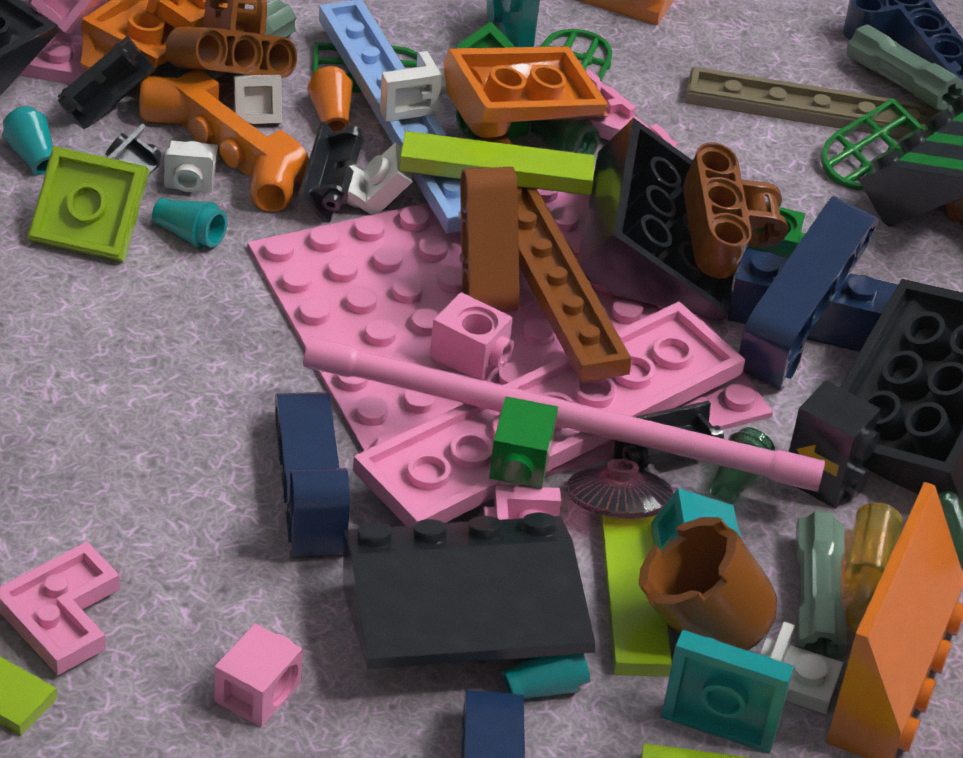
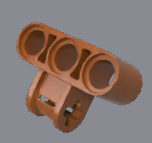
M206 0L203 27H177L171 31L166 42L168 59L174 66L179 68L236 75H280L281 78H286L292 74L297 64V50L290 39L265 35L267 0ZM219 3H228L227 8L220 7ZM245 5H253L254 9H245Z
M707 142L700 145L683 183V194L694 259L697 267L703 273L713 278L725 279L734 275L747 246L761 248L777 245L787 236L788 225L785 218L780 215L779 207L782 203V195L777 186L767 182L742 180L737 156L727 146L716 142ZM764 196L768 197L769 202H765ZM757 228H761V234L758 233Z
M514 167L463 168L460 177V211L458 212L459 220H461V253L459 254V260L462 262V293L501 312H516L519 307L520 287L518 189Z

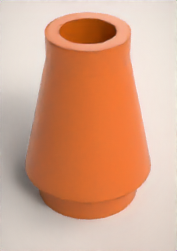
M327 66L316 70L312 74L307 86V92L320 121H324L334 132H337L350 125L349 112L353 84L344 70L334 66Z

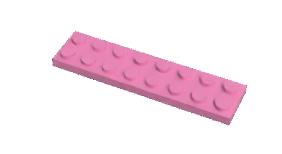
M677 302L617 331L631 356L630 375L611 377L600 381L580 382L565 355L504 384V386L636 417L676 408L742 375L745 359L682 303ZM466 403L355 455L353 461V472L405 526L414 525L416 522L425 519H434L446 523L494 499L495 485L520 486L519 484L489 479L493 440L501 412ZM556 426L546 472L612 439Z

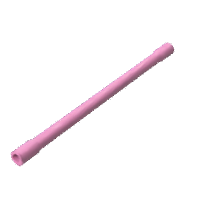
M313 336L309 338L304 353L303 366L344 377H359L494 411H502L505 396L558 406L556 426L765 476L775 482L818 492L825 465L824 460L783 450L772 451L367 353L360 351L354 346Z

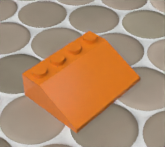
M927 482L923 483L859 625L827 736V744L863 758H895L898 749L910 752L921 720L912 717L915 709L926 713L937 683L936 680L928 678L930 672L934 671L942 674L953 644L950 641L944 640L947 633L957 636L963 623V603L959 602L963 589V572L935 485Z

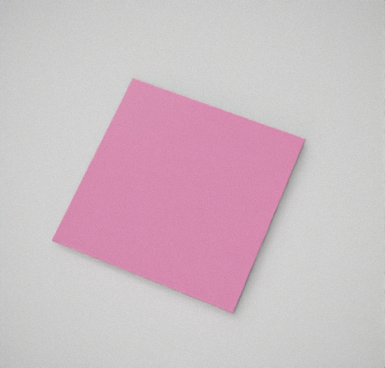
M537 189L578 261L590 195ZM429 203L248 242L247 247L304 349H306L309 338L313 336L354 346L363 352L469 377L430 357L433 320L462 292V262L459 260V254L461 253V231L446 234ZM520 267L518 310L516 312H503L513 317L510 339L514 341V348L507 363L502 368L496 367L483 381L504 385L566 355ZM589 281L616 331L666 308L616 296L601 285ZM694 314L716 333L705 316ZM317 370L362 452L464 404L359 377H344ZM744 371L742 375L678 406L709 401L711 403L709 422L712 426H720L722 430L770 418L773 415V411ZM612 439L546 472L545 476L614 459L615 440Z

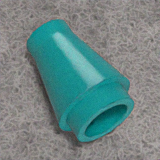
M31 106L16 108L3 120V138L30 167L35 176L45 174L53 148L47 118L43 113L38 112Z
M160 198L155 203L152 211L154 225L165 228L198 249H202L204 246H218L227 230V215L214 202Z
M584 654L526 658L513 667L502 670V678L509 694H522L524 699L578 693L579 686L590 683V672Z

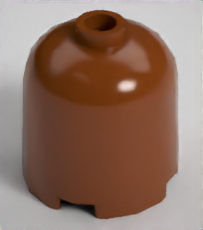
M700 517L682 523L676 527V531L680 535L679 537L671 541L662 551L657 545L649 551L640 568L638 584L641 590L645 593L650 605L678 636H680L682 630L749 651L757 646L769 633L776 618L777 595L768 576L737 531L728 527L721 518Z

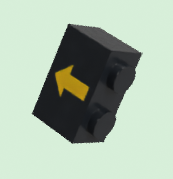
M825 380L799 407L789 448L791 453L825 461L818 492L799 487L796 488L835 509L848 495L856 498L864 489L870 476V470L865 468L867 459L875 450L880 438V433L875 431L880 408Z

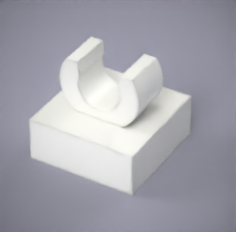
M280 75L233 76L234 112L249 124L282 123V82Z

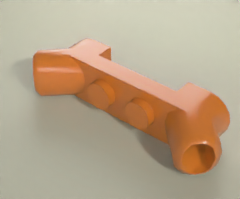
M193 69L178 78L148 76L141 82L139 115L145 122L182 125L191 132L197 142L217 144L218 154L222 156L225 163L232 168L237 167L251 178L250 198L251 203L257 209L266 212H278L285 210L290 205L293 197V188L302 183L309 161V156L305 149L294 138L282 129L269 136H265L219 101V83L201 70Z

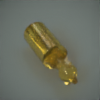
M884 503L866 504L860 507L855 515L844 573V582L854 600L846 609V622L852 628L854 636L902 532L903 518L901 514L892 506Z

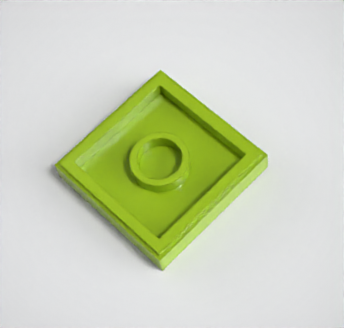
M53 146L27 239L30 242L124 263L150 170L147 166Z

